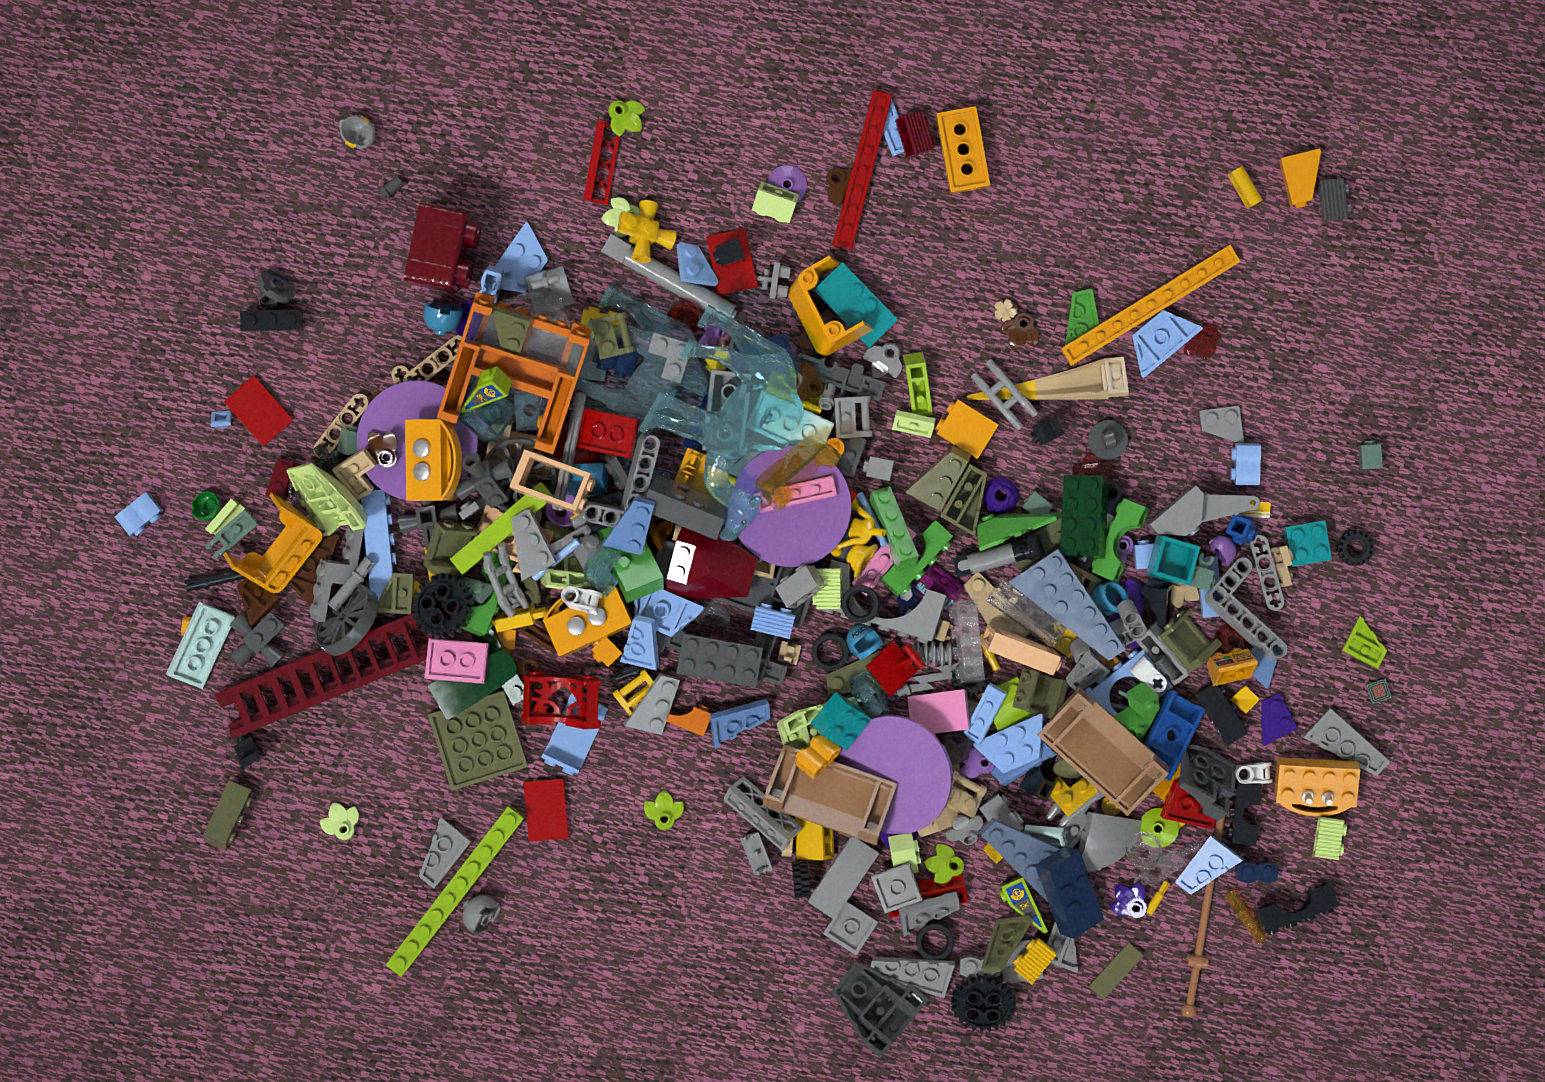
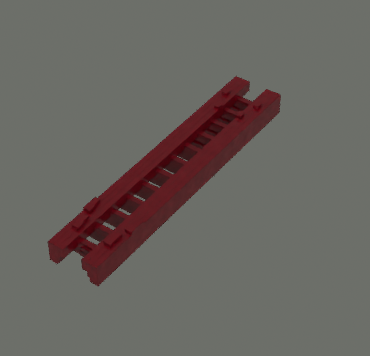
M457 605L454 606L453 612L457 609ZM416 612L368 631L355 647L344 654L333 656L322 650L214 694L221 708L235 703L241 720L228 724L232 739L425 661L427 659L428 643L416 648L409 632L418 628L415 625L418 620L412 618ZM461 629L460 633L454 632V637L447 634L446 639L439 638L466 642L475 640L473 633ZM425 633V636H426V638H427L428 641H429V638L434 639L433 636L430 637V636L426 635V633ZM403 634L410 650L397 655L391 638ZM385 641L391 658L379 663L372 646ZM366 649L373 666L360 670L354 654ZM348 657L354 673L342 678L335 661ZM329 664L336 681L323 686L317 669ZM309 672L316 689L305 693L298 676ZM291 680L297 697L286 700L280 684ZM272 687L278 704L268 708L262 691ZM253 695L260 712L249 716L243 699Z

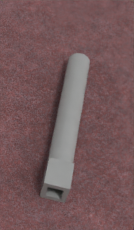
M610 234L601 250L603 254L631 268L726 323L728 320H734L738 312L735 310V304L699 284L681 282L680 273L652 257L649 263L633 261L631 256L634 247Z

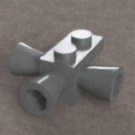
M471 453L463 459L462 467L471 473V478L459 481L455 492L460 500L465 499L476 490L491 508L509 500L508 494L498 482V480L511 478L515 474V467L509 458L502 461L496 467H493L488 459L482 462L477 453Z
M419 501L422 508L415 509L416 515L398 516L402 534L417 528L423 530L425 548L427 550L436 521L444 522V520H450L455 523L462 522V518L458 514L461 512L458 503L441 509L435 506V501Z
M243 611L229 626L245 636L242 639L245 644L229 653L230 657L239 666L244 668L253 653L259 654L261 652L270 667H274L286 654L270 644V642L285 625L270 612L254 628L249 624V619Z

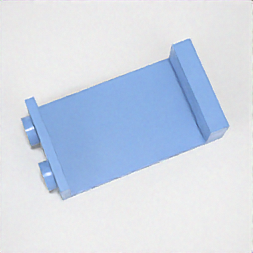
M572 693L562 714L566 713L567 708L571 704L577 702ZM598 703V720H601L602 724L609 708ZM580 706L574 707L573 712L575 715H578L576 709L580 708ZM558 722L542 755V758L545 759L544 763L553 767L557 764L563 767V772L570 775L578 774L599 729L583 730L565 726V724Z

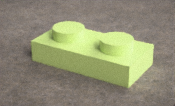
M896 410L892 430L931 438L935 418Z

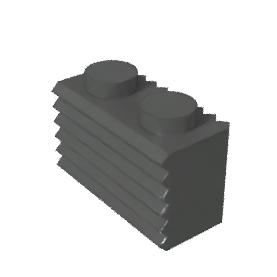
M1344 178L1319 181L1318 190L1322 222L1348 219V215L1351 214L1350 202L1347 203L1346 195L1349 194L1348 183H1344Z

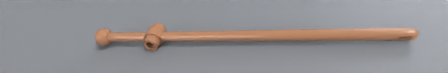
M1225 816L1221 820L1216 821L1214 837L1219 841L1222 839ZM1215 879L1206 884L1195 953L1193 955L1188 954L1186 958V966H1190L1192 972L1187 1002L1182 1006L1181 1013L1183 1016L1193 1018L1197 1013L1194 1002L1199 972L1201 968L1207 969L1209 959L1203 956V948Z

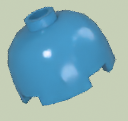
M438 302L425 303L423 319L430 329L435 330V334L447 335V332L456 330L462 322V307L448 304V306L438 305Z

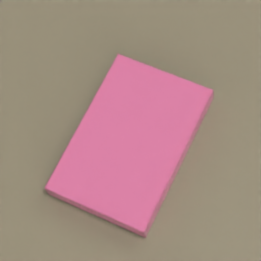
M429 638L425 679L485 684L489 644Z
M966 689L908 697L910 718L921 725H925L934 734L970 730Z

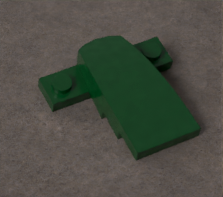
M491 627L488 634L486 633L480 637L477 635L473 636L476 642L489 644L485 684L436 680L427 685L446 720L468 709L501 686L512 705L523 700L524 681L519 674L517 660L512 652L503 646L493 627Z

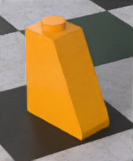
M1320 148L1279 159L1290 206L1295 205L1296 209L1308 206L1307 202L1313 199L1321 155Z

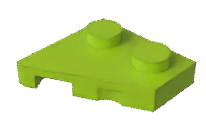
M1359 616L1341 651L1378 669L1387 650L1377 640V636L1369 629L1363 617Z

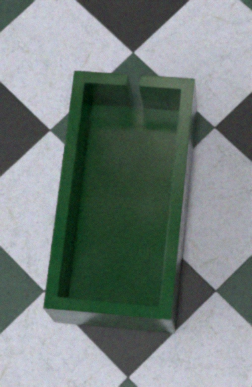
M1064 475L1060 551L1065 558L1105 559L1109 494L1108 478L1104 476Z

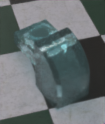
M605 547L595 561L588 558L584 567V577L587 583L606 597L619 582L609 572L621 558L616 551L609 547Z

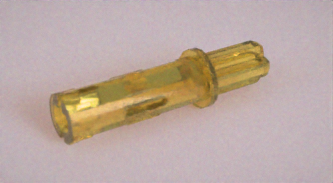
M1234 890L1228 891L1224 897L1234 910L1233 914L1239 917L1256 944L1263 942L1267 936L1265 933L1260 932L1258 923L1246 908V903L1243 904Z

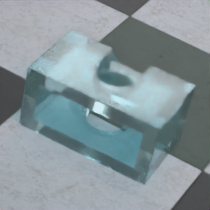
M514 391L517 432L538 430L537 419L541 415L540 406L544 405L543 397L525 391ZM528 405L535 407V414L532 416L525 414L524 410Z
M867 671L850 680L851 693L858 702L863 701L865 712L871 719L889 712L887 697Z

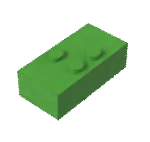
M608 527L595 532V534L597 533L598 537L600 538L602 544L604 539L608 537V535L612 531L613 527ZM646 541L642 555L604 546L605 560L627 603L664 589V577Z

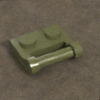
M626 312L591 320L600 360L636 351L635 346L631 342L626 322ZM618 320L624 348L620 349L618 348L612 321Z

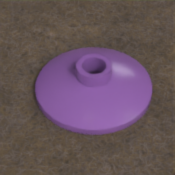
M783 165L772 171L767 181L770 185L799 194L797 202L803 198L807 190L805 175L800 169L791 165ZM785 181H789L791 183V186L789 188H785L783 186V183Z

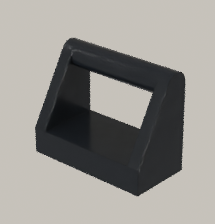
M616 488L587 497L586 499L604 505L617 501L620 508L623 496L622 492ZM591 507L586 511L587 516H591L589 510L593 509L594 507ZM586 520L591 530L590 533L609 527L596 523L593 524Z

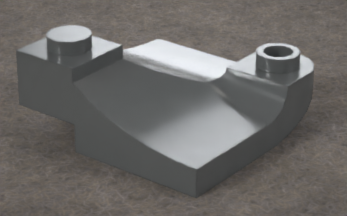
M1188 745L1180 760L1179 787L1191 794L1201 804L1202 813L1219 821L1228 814L1229 798L1234 795L1236 764L1207 748L1198 745Z

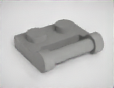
M871 396L834 398L836 438L873 437L872 430L870 431L869 415ZM855 403H861L862 431H856Z

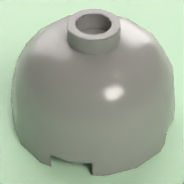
M479 895L468 899L463 905L462 921L464 925L476 936L483 934L486 931L484 927L490 921L494 923L501 910L498 906L499 903L486 895Z

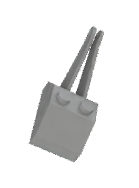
M1192 485L1146 525L1154 534L1192 536L1200 529L1198 526L1202 522L1255 510L1259 507L1260 500L1256 496L1204 495L1196 485ZM1251 500L1255 502L1253 506L1250 505Z

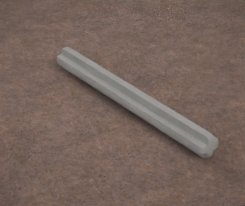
M580 392L575 393L561 461V463L571 467L573 466L586 401V394ZM563 470L559 471L554 498L565 502L571 473ZM552 506L554 510H563L562 508H559L557 506Z

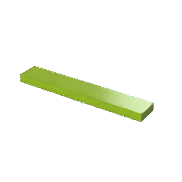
M540 482L532 489L554 498L543 482ZM527 495L523 496L450 558L451 562L464 575L484 558V552H491L498 546V543L503 542L513 533L512 517L527 509H531L535 515L548 503Z

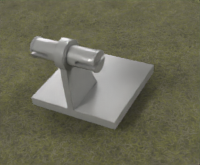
M563 265L524 277L535 313L540 314L574 304Z

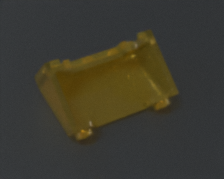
M809 435L757 478L756 489L778 514L785 508V505L792 496L789 487L785 484L811 461L816 467L825 465L832 469L840 462L842 456L833 446L819 437Z

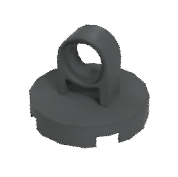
M269 268L267 271L263 270L258 276L257 283L261 289L259 292V304L262 307L271 308L277 302L288 303L295 296V285L293 282L290 284L286 280L287 276L284 273ZM267 295L271 300L266 301L262 298Z
M1105 420L1095 424L1088 435V446L1091 452L1103 460H1112L1119 457L1125 451L1128 444V436L1125 429L1119 423L1112 420Z

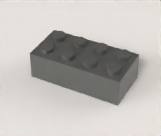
M684 633L676 674L756 688L763 647Z

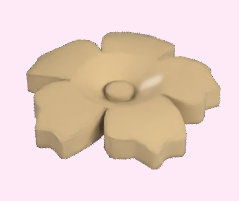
M1006 299L1004 302L997 301L994 305L997 309L995 317L998 320L1001 318L1003 322L1011 320L1018 313L1017 308H1012L1014 304L1011 299Z

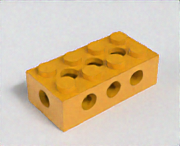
M976 106L936 113L949 193L955 194L990 187ZM961 126L964 128L965 133L957 135L954 132V128ZM966 146L968 154H959L958 147ZM964 165L970 166L972 173L970 175L963 174L961 167Z

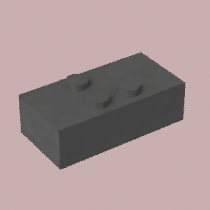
M658 474L645 498L655 501L653 515L717 540L732 505L693 489L686 483H678Z

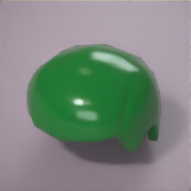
M204 491L198 494L194 501L191 502V514L200 521H212L221 511L220 498L213 492Z

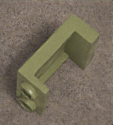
M436 521L423 565L430 573L462 575L450 558L471 541V537L477 536L479 532L470 522Z
M1191 608L1185 612L1183 610L1179 611L1173 617L1175 621H1169L1163 627L1165 631L1160 635L1162 640L1189 672L1201 666L1222 645L1218 638L1210 643L1188 616L1193 612Z
M1023 668L1012 707L1035 715L1042 713L1045 718L1051 719L1063 705L1068 683L1064 680L1043 675L1038 671Z

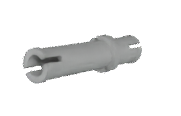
M364 557L359 566L350 572V577L327 604L338 612L356 587L365 581V576L375 564Z

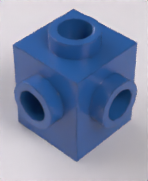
M1234 514L1226 531L1231 541L1239 546H1242V544L1249 546L1251 541H1254L1257 536V527L1253 523L1254 520L1247 516L1240 517Z

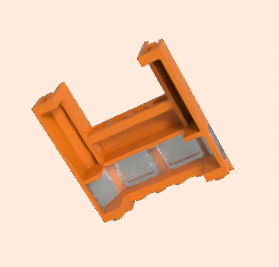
M476 292L437 418L456 424L471 375L479 376L484 370L497 366L512 380V388L548 399L535 438L534 449L553 454L593 329L573 320L572 326L569 327L567 322L561 320L553 322L548 320V316L542 314L534 316L529 314V310L523 308L515 310L510 308V305L505 302L499 301L498 304L494 303L496 295ZM494 305L532 317L520 353L500 346L492 314Z

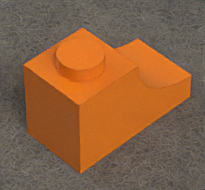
M699 704L698 707L694 706L693 710L686 714L676 715L670 713L666 722L704 736L710 721V714L712 713L709 712V707Z

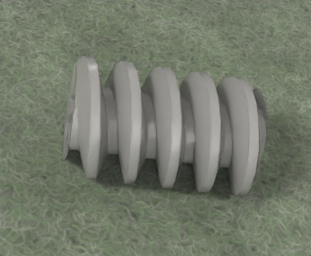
M916 640L913 643L914 651L919 652V657L924 659L926 665L932 660L933 666H936L937 662L940 661L941 667H944L945 663L948 662V666L951 668L953 658L951 643H947L945 648L943 642H939L937 647L935 641H931L929 646L925 643L920 645L919 641Z

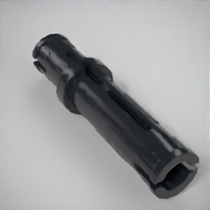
M232 569L186 579L185 584L187 585V592L202 588H205V590L210 589L211 586L245 579L246 577Z

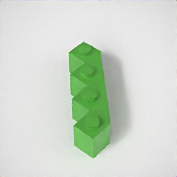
M1143 682L1127 692L1129 706L1114 716L1141 742L1160 709L1158 694Z

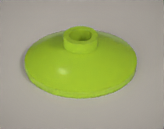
M1163 808L1150 809L1141 818L1140 835L1148 845L1156 848L1172 844L1179 833L1178 822L1163 819L1160 816ZM1156 825H1160L1162 827L1161 832L1155 831Z

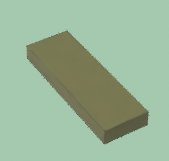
M1128 942L1088 986L1104 1000L1144 955Z

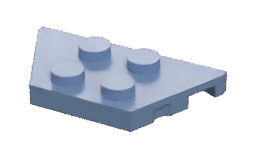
M527 222L495 265L504 270V279L499 288L501 290L526 293L528 288L524 277L541 272L548 262L544 251Z
M1165 310L1158 313L1132 335L1141 376L1143 378L1146 377L1203 328Z
M663 589L634 600V617L640 615L655 619L656 631L670 637H674L705 610V607Z
M1041 713L984 738L980 745L974 742L973 746L1001 772L1005 774L1042 758L1041 743L1043 740L1037 734L1043 728L1045 716Z

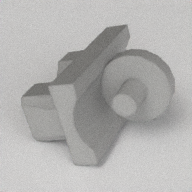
M774 262L772 278H769L770 270L764 269L763 277L757 276V281H762V289L768 290V283H771L769 299L787 297L788 286L777 284L778 277L789 279L791 268L780 265L779 262Z

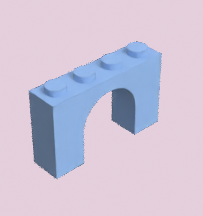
M1135 649L1127 655L1129 658L1124 663L1118 662L1111 668L1113 670L1112 673L1096 681L1098 684L1093 688L1089 686L1084 691L1114 717L1117 715V712L1111 706L1109 699L1113 684L1123 677H1136L1129 670L1142 656L1154 667L1155 664L1143 649L1139 651ZM1161 678L1159 680L1153 679V688L1162 687ZM1167 682L1165 690L1156 692L1158 699L1173 687L1170 682Z

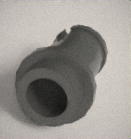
M396 175L387 184L381 185L378 191L386 200L387 198L390 199L393 193L405 185Z
M1162 655L1154 661L1155 668L1161 671L1167 682H1170L1178 674L1168 662V657Z

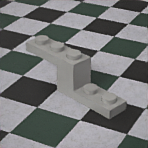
M350 526L347 528L345 534L347 539L346 546L342 551L343 562L320 559V564L316 570L317 582L313 587L314 600L310 606V618L318 622H325L332 583L344 584L350 577V572L357 568L364 529L352 531Z

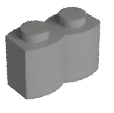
M963 955L959 957V973L965 977L969 975L976 977V973L984 976L985 973L981 967L985 956L979 958L974 955ZM1000 971L987 973V978H991L993 974L995 978L1000 976Z

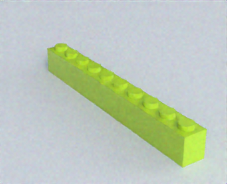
M511 805L506 808L387 962V967L400 977L404 975L523 821L524 815Z

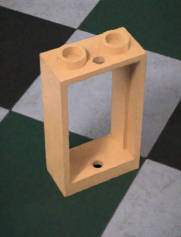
M524 449L509 487L521 494L580 515L581 510L583 511L587 505L588 500L586 498L588 493L594 488L595 477L591 473ZM534 460L583 478L573 504L524 487Z
M987 624L980 642L988 651L1053 676L1055 671L1059 670L1062 662L1060 660L1061 656L1053 648Z

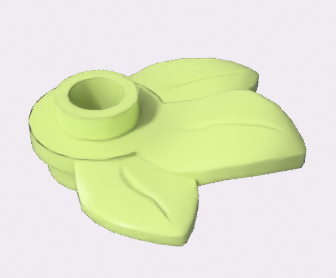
M612 198L611 205L613 209L608 210L603 215L602 221L609 226L615 227L614 236L617 238L624 237L626 234L617 232L620 213L622 211L633 212L635 215L640 216L639 208L630 205L624 198Z
M334 802L329 809V818L321 819L320 825L327 834L336 835L341 840H349L354 835V826L359 820L358 810L354 806L346 811L342 805ZM343 827H347V831L345 833L341 832V829Z

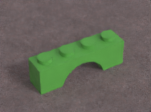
M891 487L872 491L869 504L876 519L880 520L886 530L890 555L896 570L900 571L916 566L919 555Z
M1125 498L1118 504L1116 509L1117 515L1108 527L1109 533L1106 538L1105 559H1094L1092 563L1093 573L1113 582H1119L1126 566L1118 553L1119 541L1126 532L1132 529L1143 528L1150 512L1149 509Z
M935 520L920 536L923 553L916 566L897 571L895 565H893L880 581L896 596H899L901 593L905 595L912 588L910 583L914 579L918 581L923 576L925 566L927 564L932 566L939 558L936 554L940 550L945 551L952 544L949 540L953 535Z
M491 552L494 568L497 569L502 564L499 562L498 554ZM510 560L509 563H510L511 568H512V570H513L514 568H513L512 566H513L514 561ZM483 565L480 573L485 577L487 583L491 584ZM505 573L498 577L501 587H504L507 581ZM495 591L480 606L469 607L474 612L468 613L471 620L465 619L464 622L467 626L461 625V629L479 637L489 633L492 627L491 619L499 610Z

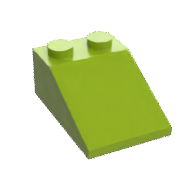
M1017 676L996 685L1007 692L993 720L998 732L1035 716V714L1012 707L1019 684Z

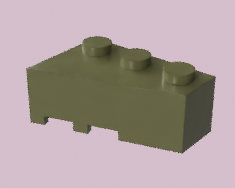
M230 780L228 781L203 834L205 843L227 851L229 844L235 838L237 825L240 826L245 815L243 812L245 807L249 808L253 800L251 789Z

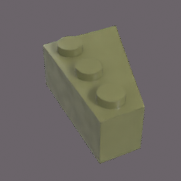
M953 445L933 465L908 485L906 493L941 511L969 462L971 454Z
M968 464L939 517L975 536L987 473Z

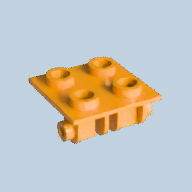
M687 448L675 481L686 483L691 488L712 496L725 462Z

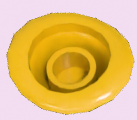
M865 544L854 545L850 549L846 562L855 572L854 578H859L865 566L878 549L877 544L872 546Z

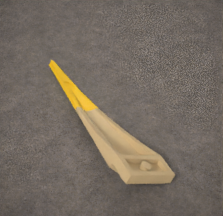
M1124 357L1104 358L1077 368L1015 385L1027 400L1108 399V397L1129 395ZM1003 387L996 393L1001 400H1008L1012 396L1006 387ZM984 392L966 396L967 400H990Z

